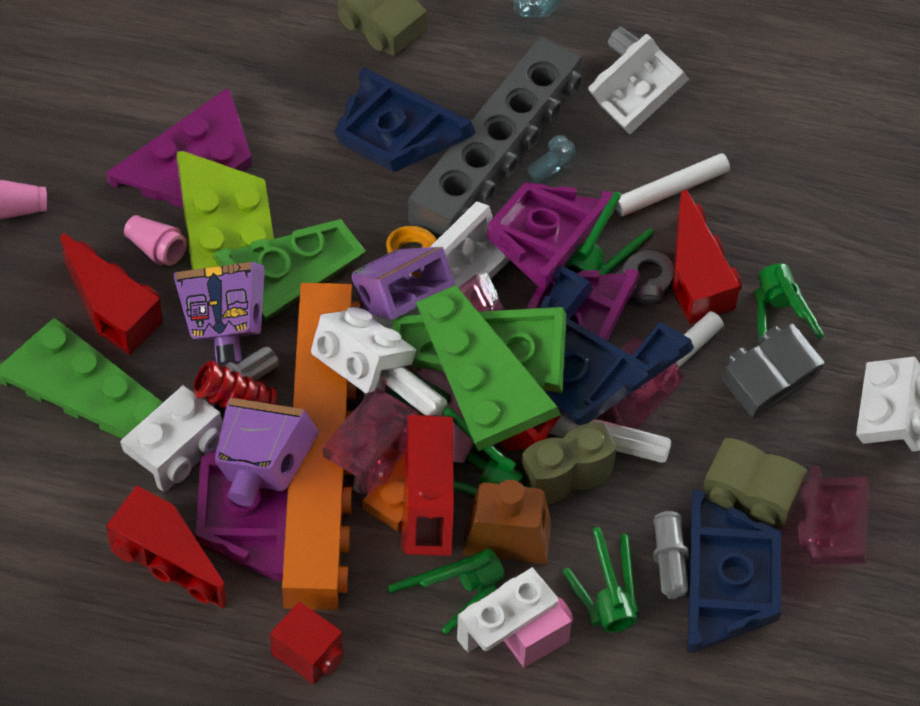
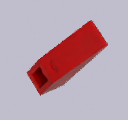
M686 189L681 191L677 215L672 293L689 324H693L710 311L720 315L735 310L739 291L742 290V282L737 269L728 265L724 257V249L720 238L717 235H712L707 227L706 215L702 206L699 203H694Z
M63 233L60 236L64 262L97 334L130 356L163 323L159 295L146 284L139 285L129 278L127 273L118 264L113 262L109 264L98 257L87 243L83 241L77 242Z
M408 415L401 549L405 554L451 556L454 513L453 417Z
M136 485L106 525L112 552L123 561L129 563L136 561L147 567L150 573L162 582L171 583L173 581L186 588L187 592L195 600L203 604L211 602L224 609L227 604L224 581L176 507Z

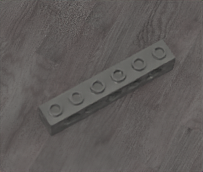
M540 36L471 120L476 133L472 137L450 146L408 198V223L428 230L439 239L476 201L488 205L493 199L497 185L504 176L509 178L513 174L522 153L526 149L531 150L536 145L541 129L547 122L553 123L558 117L564 100L568 95L573 97L578 92L583 81V75L580 74L582 56Z

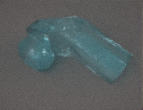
M513 0V8L522 17H548L564 0Z
M557 135L553 137L548 143L550 151L526 167L527 172L536 184L543 182L574 158L576 153L575 145L572 141H568L566 136Z

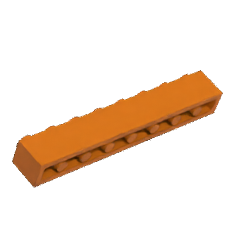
M301 283L293 408L305 409L319 433L288 486L282 581L284 609H292L300 601L311 610H338L339 593H348V566H340L341 553L350 552V526H342L343 513L351 514L352 487H344L345 475H353L354 448H346V437H355L356 412L348 410V399H357V387L313 356L311 348L322 314L346 311L350 307L361 308L360 301H352V284Z

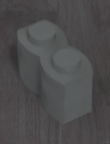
M790 324L783 329L778 325L772 327L759 338L758 342L760 345L750 350L742 347L731 354L725 361L726 368L721 380L752 419L815 379L825 364L794 324Z

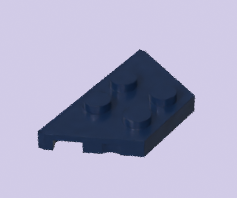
M365 67L358 76L361 82L356 95L350 94L345 106L346 112L340 118L334 132L340 144L392 172L399 171L470 138L476 133L470 120Z
M692 490L687 652H697L779 621L781 614V531L763 522H754L747 514L731 506L728 511L706 500V493L700 490Z

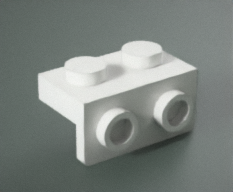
M645 34L639 41L629 46L625 54L610 68L600 73L588 90L599 105L628 134H631L679 90L689 78L681 68L659 49L655 41L648 34Z
M477 201L431 246L443 247L455 285L469 301L510 261L508 257L486 238L488 223L493 217L490 206Z
M350 307L346 311L322 314L320 316L311 353L363 392L371 393L376 389L381 370L412 365L416 349L402 340L401 335L397 331L385 328L372 319V315L368 311L357 307Z
M915 356L866 363L856 432L862 444L904 439L912 452L920 451V363Z
M183 385L128 433L120 443L126 454L154 474L157 487L166 492L175 483L182 482L189 475L191 469L201 461V456L217 450L223 424L221 414L203 399L196 397L192 391Z
M531 567L516 578L505 582L499 589L485 598L469 605L463 612L458 614L457 640L467 653L478 646L484 651H489L558 605V597L534 568Z

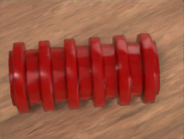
M214 361L205 363L198 371L194 381V394L196 397L201 399L206 397L207 402L217 403L223 409H226L229 398L277 404V391L275 388L269 386L265 388L264 383L254 382L248 376L242 378L241 373L237 371L230 373L228 367H219Z

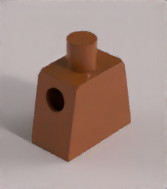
M505 480L500 484H479L467 514L462 555H474L485 548H490L499 559L547 564L552 522L544 491L538 488L523 487L515 480Z

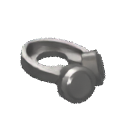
M644 250L629 257L623 269L615 274H625V269L638 271V267L645 262L658 264L662 269V274L655 279H649L646 285L639 287L635 285L629 297H634V300L638 303L653 305L661 302L663 295L669 290L674 276V266L669 257L663 253L654 250Z

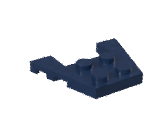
M559 265L553 276L555 283L550 295L545 296L541 308L563 307L566 313L562 393L544 391L558 407L560 414L580 426L591 422L693 350L694 346L690 338L662 322L656 325L633 355L628 354L573 322L570 318L591 294L593 288L590 281L564 266Z

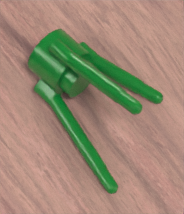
M614 192L588 238L578 246L564 267L574 273L599 270V275L608 274V272L652 237L654 231L653 229H647L603 264L604 252L595 243L621 198L620 192Z
M778 263L764 268L758 275L761 287L753 291L757 302L758 340L768 331L767 303H771L775 308H784L791 304L798 318H805L818 339H822L824 333L804 300L798 284L794 282L789 266Z
M445 407L443 410L444 414L452 416L454 424L473 441L465 420L450 407ZM493 445L482 449L493 459L489 463L471 451L466 456L467 461L484 471L478 481L480 484H500L505 480H515L521 483L525 475L515 468L516 462L505 457ZM453 480L454 491L475 496L478 487Z
M595 527L593 535L608 588L603 589L597 594L598 601L594 604L570 568H564L563 575L587 610L592 626L601 625L604 632L616 633L635 625L638 621L637 615L640 614L635 597L629 536L625 533L620 536L624 592L623 588L617 585L602 530L600 527Z
M485 548L460 561L389 584L387 590L393 593L419 584L422 587H428L458 576L467 591L476 590L478 594L442 627V633L449 634L458 625V614L463 612L469 605L480 601L497 589L494 584L504 580L505 575L503 566L495 552L490 548Z

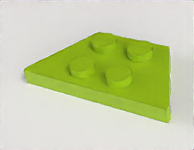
M184 151L177 152V166L192 270L219 266L213 258L215 251L226 248L234 250L249 246L253 241L265 238L267 241L274 239L265 179Z

